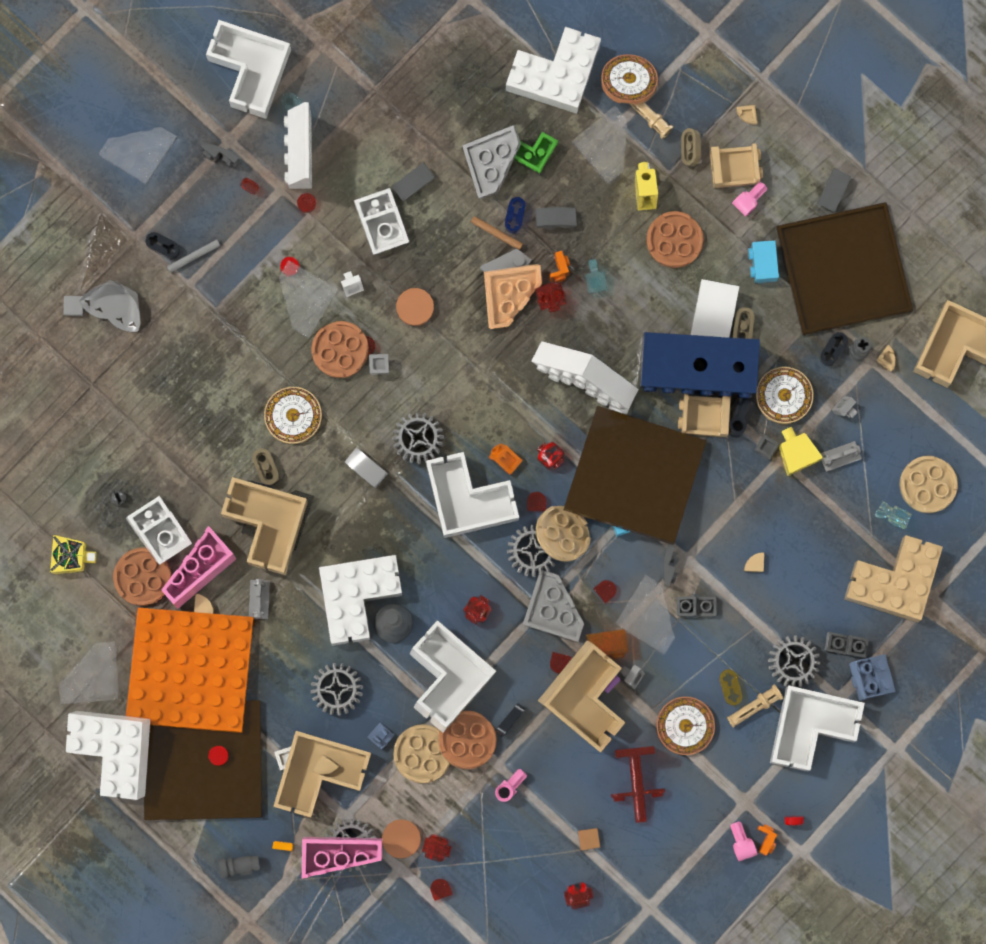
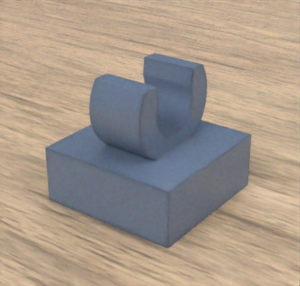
M379 723L367 738L383 750L395 735Z

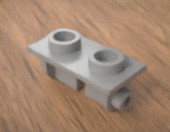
M855 441L820 453L826 472L862 459L860 447L856 445Z
M263 579L250 580L249 617H253V619H268L270 581Z

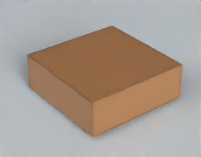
M597 828L578 831L581 851L600 848Z

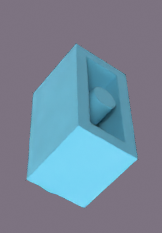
M775 241L752 242L751 248H748L749 260L752 259L753 267H750V277L754 278V283L777 282L779 273Z

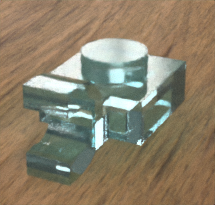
M596 259L589 260L590 274H585L588 294L607 291L604 271L598 272Z
M882 501L879 508L884 511L877 509L874 516L878 518L888 517V521L894 526L905 530L912 514L897 506L892 508Z

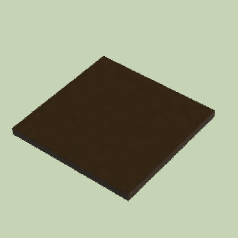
M887 202L776 226L802 336L913 312Z
M597 406L563 510L674 545L707 440Z
M260 700L245 701L242 733L150 726L144 820L262 818ZM215 746H222L228 751V760L221 766L214 765L209 760V751Z

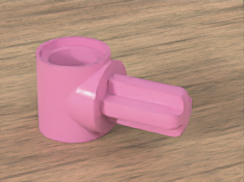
M759 182L749 193L742 192L732 204L745 217L748 216L756 208L757 200L767 191L766 185Z
M518 769L508 781L504 780L496 788V798L501 802L509 801L517 793L515 789L527 778L526 773ZM503 787L510 791L509 797L505 799L501 798L498 794V791Z
M736 822L731 824L730 827L736 841L733 849L738 861L756 856L757 851L754 842L750 838L747 839L742 823Z

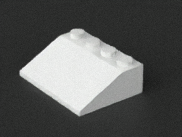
M304 102L288 110V116H284V127H288V135H284V144L288 146V153L284 155L285 165H288V172H285V183H288L289 189H312L311 111L309 102Z

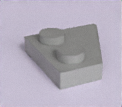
M515 249L482 265L480 270L485 272L527 266L532 262V259L518 249Z

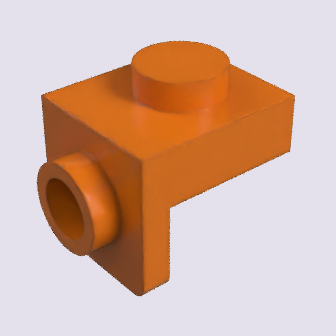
M562 251L554 254L559 271L550 274V281L560 282L569 275V259L567 255H563Z
M766 824L763 827L759 825L757 830L766 834V837L758 853L767 856L768 853L772 854L776 846L774 840L777 834L774 833V828Z

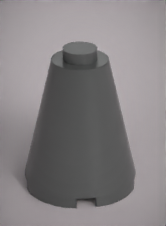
M389 604L382 607L374 619V628L377 635L390 643L404 640L410 634L413 626L409 611L398 604Z

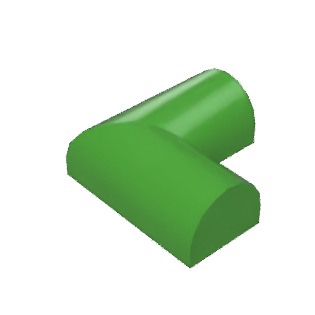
M544 132L541 133L533 148L520 141L521 145L514 160L540 174L559 141Z

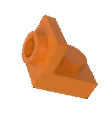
M504 444L496 445L488 457L509 475L523 461Z

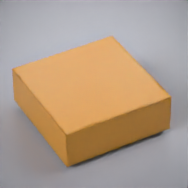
M274 841L272 849L293 852L294 845L293 843Z

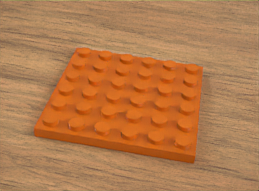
M138 608L126 716L150 719V726L242 733L253 617Z

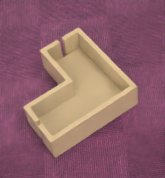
M949 300L943 305L913 370L914 373L927 379L932 376L933 382L946 388L952 383L964 355L986 365V318Z
M232 477L227 492L232 501L226 497L221 515L224 518L257 527L247 559L248 565L265 569L267 566L269 571L286 575L308 503L307 499Z
M905 535L902 538L893 571L858 560L854 564L850 580L853 581L848 584L844 600L911 621H921L943 547L929 542L921 544L922 540Z
M586 641L538 701L601 753L612 740L604 732L607 730L615 736L625 722L597 698L622 668L593 643Z
M296 731L273 807L287 811L296 808L294 813L311 818L322 780L360 791L365 775L361 771L362 769H367L371 753ZM323 755L339 766L329 774H317L311 770Z

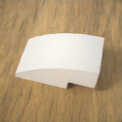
M390 188L353 200L373 255L409 242Z
M701 280L691 335L730 336L739 286Z
M160 496L126 517L133 530L159 565L192 544Z

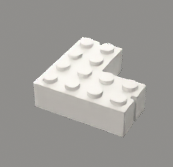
M218 20L213 34L214 39H211L206 53L207 60L240 71L229 99L230 106L247 112L249 109L250 114L266 119L291 52L290 43Z
M565 27L554 61L518 50L506 83V91L577 114L600 47L601 38L586 33L583 37L580 31Z
M541 341L531 361L537 365V370L545 374L548 373V377L556 382L561 380L570 386L573 383L578 388L585 389L587 395L598 398V403L604 406L609 404L618 410L620 408L629 410L639 390L595 356Z
M464 452L447 456L448 463H444L443 457L426 461L444 538L519 521L516 502L513 501L514 494L510 480L472 489Z
M396 555L319 567L331 645L349 643L348 637H352L353 642L370 640L364 602L402 596L399 576H395L399 575Z
M438 620L410 652L414 659L437 678L416 702L414 708L426 719L430 716V722L443 733L496 672Z
M788 685L785 689L770 763L785 767L791 764V768L808 772L811 770L818 734L853 743L856 742L860 724H854V722L861 720L865 703Z
M84 711L69 713L67 731H71V734L67 735L66 752L103 757L100 796H120V798L134 800L145 797L150 719Z

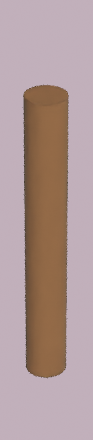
M475 216L472 218V224L514 248L521 250L523 243Z

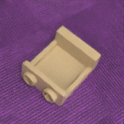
M752 144L749 147L719 149V146L711 147L710 160L713 188L757 185L760 182V178H763L762 167H759L758 160H761L760 149H757L756 144Z
M684 394L683 399L679 401V410H682V417L678 419V429H681L682 433L689 435L727 438L730 397L712 398Z

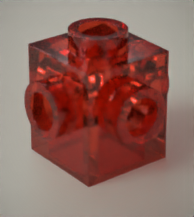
M561 282L548 283L535 288L541 310H549V313L560 310V306L567 304Z

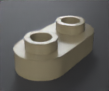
M691 128L684 130L681 136L682 162L688 166H696L701 158L700 133Z
M743 307L735 313L732 338H739V333H744V339H752L754 313L751 309ZM742 314L747 315L746 321L741 319Z
M257 449L252 455V461L259 478L265 485H275L279 480V473L272 456L266 449ZM265 456L266 460L264 462H260L259 457ZM269 473L273 474L271 480L266 479V475Z

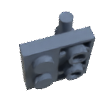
M885 654L849 663L853 688H856L859 701L896 692Z

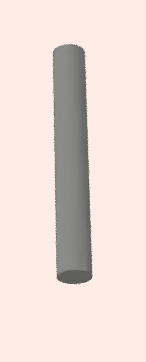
M216 239L168 265L167 268L171 273L218 248L220 244Z

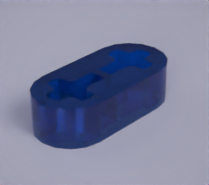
M520 197L512 198L508 205L505 229L509 233H517L522 226L526 203ZM516 202H519L522 208H519L518 212L514 213L515 208L512 204L515 205ZM513 217H516V224L518 226L512 229L508 222L511 223Z

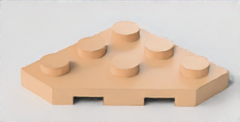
M539 264L484 272L490 329L510 326L517 313L530 300L533 292L540 287L542 279Z

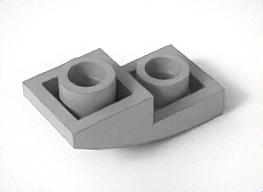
M357 447L345 461L349 467L375 488L388 474Z

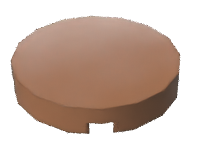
M410 288L398 297L396 309L400 320L405 324L421 326L432 317L434 304L431 296L425 290Z
M403 819L395 820L388 824L382 835L383 847L386 852L400 859L408 858L415 854L421 842L420 832L416 825Z

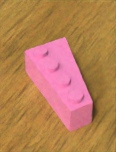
M209 526L201 539H198L190 554L185 557L179 569L174 572L162 589V592L177 609L236 560L234 554Z
M303 837L302 879L381 861L383 838Z

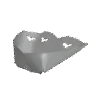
M109 280L94 287L79 300L81 306L89 314L97 318L108 319L119 329L129 332L139 331L141 321L138 294L132 289L116 281ZM85 300H90V306ZM100 307L103 312L101 313L99 310L96 311L95 309H98ZM116 318H122L123 323L120 320H116ZM134 322L136 327H134L133 325L129 326V324H132Z

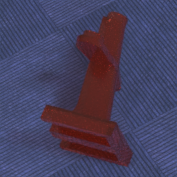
M654 746L613 750L614 758L628 757L632 792L611 794V798H613V802L625 801L626 796H632L635 823L647 822L644 794H652V797L664 796L663 792H665V788L644 790L640 755L655 754Z

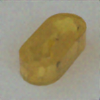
M726 669L720 674L719 682L725 702L730 706H736L742 700V692L736 673L733 670ZM725 673L733 676L731 680L732 686L730 687L727 681H723V678L726 676ZM730 689H733L734 694H738L736 702L728 699V696L731 695Z

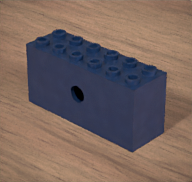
M644 332L642 335L639 388H643V392H655L656 389H662V393L674 394L675 390L681 391V394L693 395L694 392H701V396H712L713 393H720L719 397H731L733 394H739L738 398L750 399L752 395L757 393L760 340ZM695 360H700L704 363V371L699 372L694 369L693 363Z

